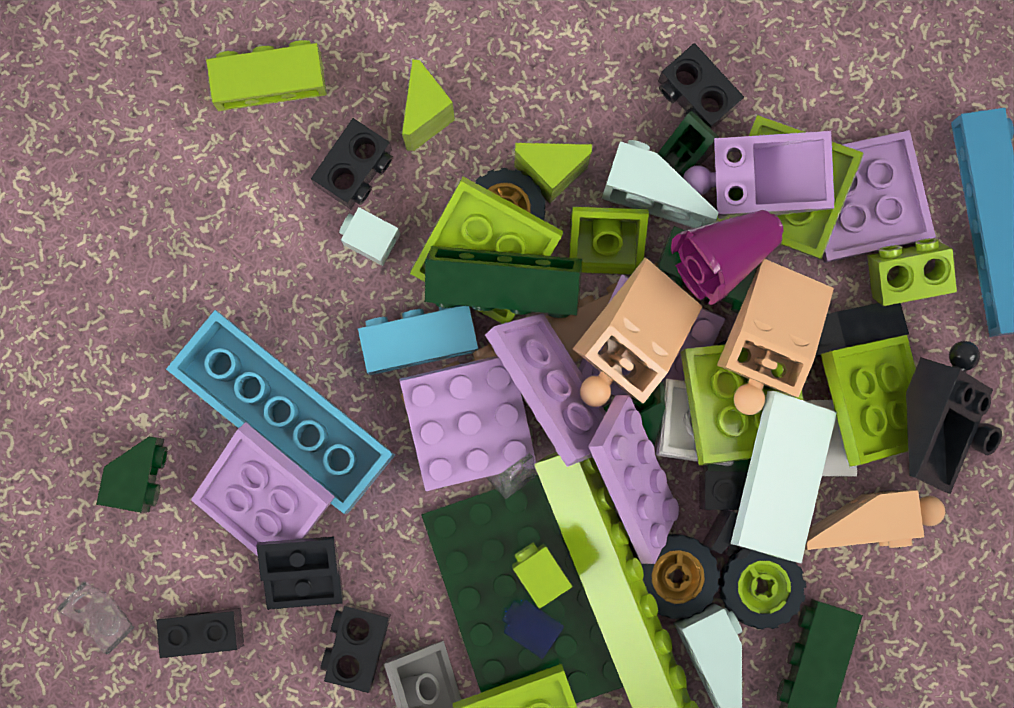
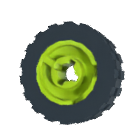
M751 550L750 554L742 560L737 559L738 552L728 558L730 559L728 563L722 567L721 571L723 572L718 584L721 588L719 594L725 604L724 607L729 612L733 611L739 622L756 629L779 628L778 625L790 622V618L794 614L797 615L801 610L799 607L804 602L806 596L804 595L806 581L802 576L804 574L802 568L796 562ZM762 579L767 581L768 589L765 593H757L755 591L758 584L756 580Z

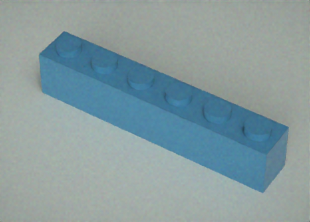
M1006 108L964 113L953 120L951 125L989 337L1014 334V152L1011 141L1014 136V127L1012 120L1007 118Z

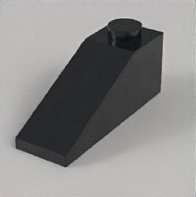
M875 303L828 313L815 357L834 350L908 335L909 331L901 303L887 306Z

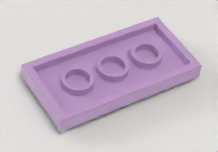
M541 313L494 326L485 336L566 466L568 467L593 457L588 446L600 426L606 411L602 406L591 407L581 399L580 387L585 378L545 315Z
M616 395L588 447L641 564H655L661 549L666 545L670 529L678 518L679 506L677 500L671 494L666 474L660 468L655 456L653 443L646 435L641 415L635 409L630 395Z

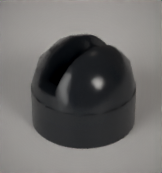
M979 423L971 447L982 454L991 455L996 451L1001 442V429L988 423Z

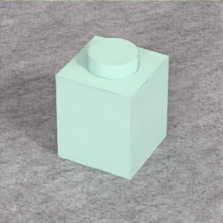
M359 207L355 215L348 214L339 232L343 235L341 241L344 246L382 266L400 236V231L397 227Z

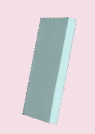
M767 391L731 544L788 561L802 563L837 412L777 391Z

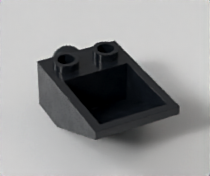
M959 341L951 347L949 361L952 367L920 357L906 391L909 476L948 494L952 492L981 418L990 408L991 394L993 392L992 388L966 373L968 370L975 368L980 361V351L970 341Z

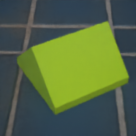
M412 59L402 131L406 150L415 151L455 121L453 102L420 60Z
M515 143L514 167L522 171L523 175H529L535 185H539L542 190V196L551 203L588 168L592 144Z
M572 207L570 215L569 258L583 259L582 273L632 274L644 260L649 216L648 209Z

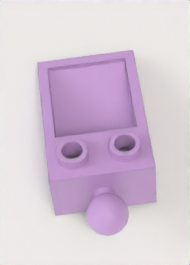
M831 131L714 138L716 172H710L703 166H693L683 176V179L700 195L707 193L711 187H716L719 220L730 219L760 210H766L770 214L783 215L834 209ZM729 152H741L742 157L738 162L732 163L727 159V154ZM733 188H740L744 193L743 197L738 201H733L728 196L729 191Z

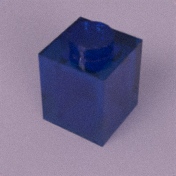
M525 597L520 604L513 601L502 618V621L506 623L503 632L541 659L544 658L564 628L560 621L541 608L539 609L538 606Z

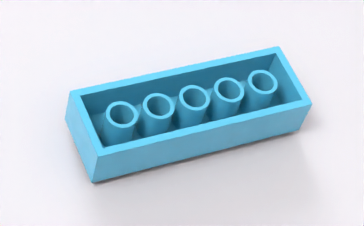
M214 310L166 368L167 371L237 428L241 427L245 422L248 423L334 495L335 498L331 504L343 514H348L395 456L392 451L216 310Z

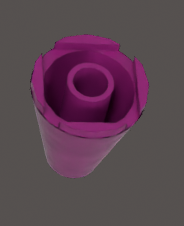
M760 210L682 231L672 239L671 245L672 254L678 251L681 259L676 268L685 285L699 300L707 297L710 299L708 304L713 305L727 296L781 244L784 228L782 222L775 214H770L766 210Z

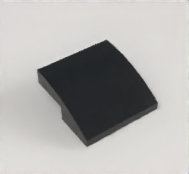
M334 536L257 542L260 580L264 583L267 610L343 604L342 579Z

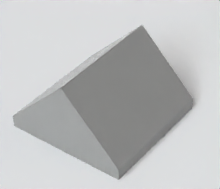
M444 641L389 657L384 663L397 708H453L452 703L461 700Z

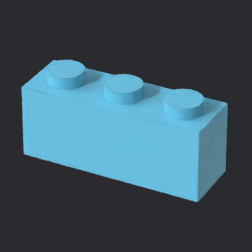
M469 306L439 307V311L427 314L424 313V309H415L402 313L403 319L388 322L387 317H378L365 321L366 327L358 328L365 366L369 375L467 355L478 350Z

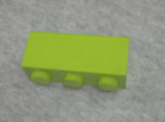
M307 40L294 41L289 44V47L274 49L273 46H259L254 48L252 53L238 54L235 51H224L216 54V58L206 59L212 103L218 111L327 95L320 49L317 43L311 44Z

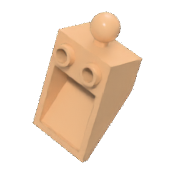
M644 258L573 348L574 351L600 371L598 376L586 378L580 387L581 399L591 407L602 406L609 400L612 382L634 399L644 403L668 373L703 307L647 258ZM622 368L631 372L627 375H623Z
M764 259L759 264L717 364L719 367L749 379L748 384L740 386L734 394V405L739 412L745 415H754L762 410L765 404V394L762 391L763 386L789 396L799 397L814 362L833 294V287L767 259ZM742 348H745L748 352V357L744 362H739L737 359ZM777 363H780L783 367V372L779 377H774L771 369H776Z
M918 490L861 494L809 529L805 549L811 550L879 542V546H889V548L913 546V538L924 537L923 525L935 526L942 522L945 517V506L940 499L934 496H925L919 499Z

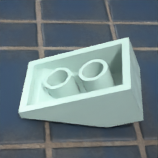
M628 140V143L620 141L601 199L632 209H648L651 215L692 228L716 221L719 212L662 157L655 152L649 151L650 147L647 144L635 140Z
M712 603L706 606L700 614L696 613L691 615V618H682L674 622L673 624L714 708H742V644L738 634L743 631L733 611L729 612L727 608H722Z

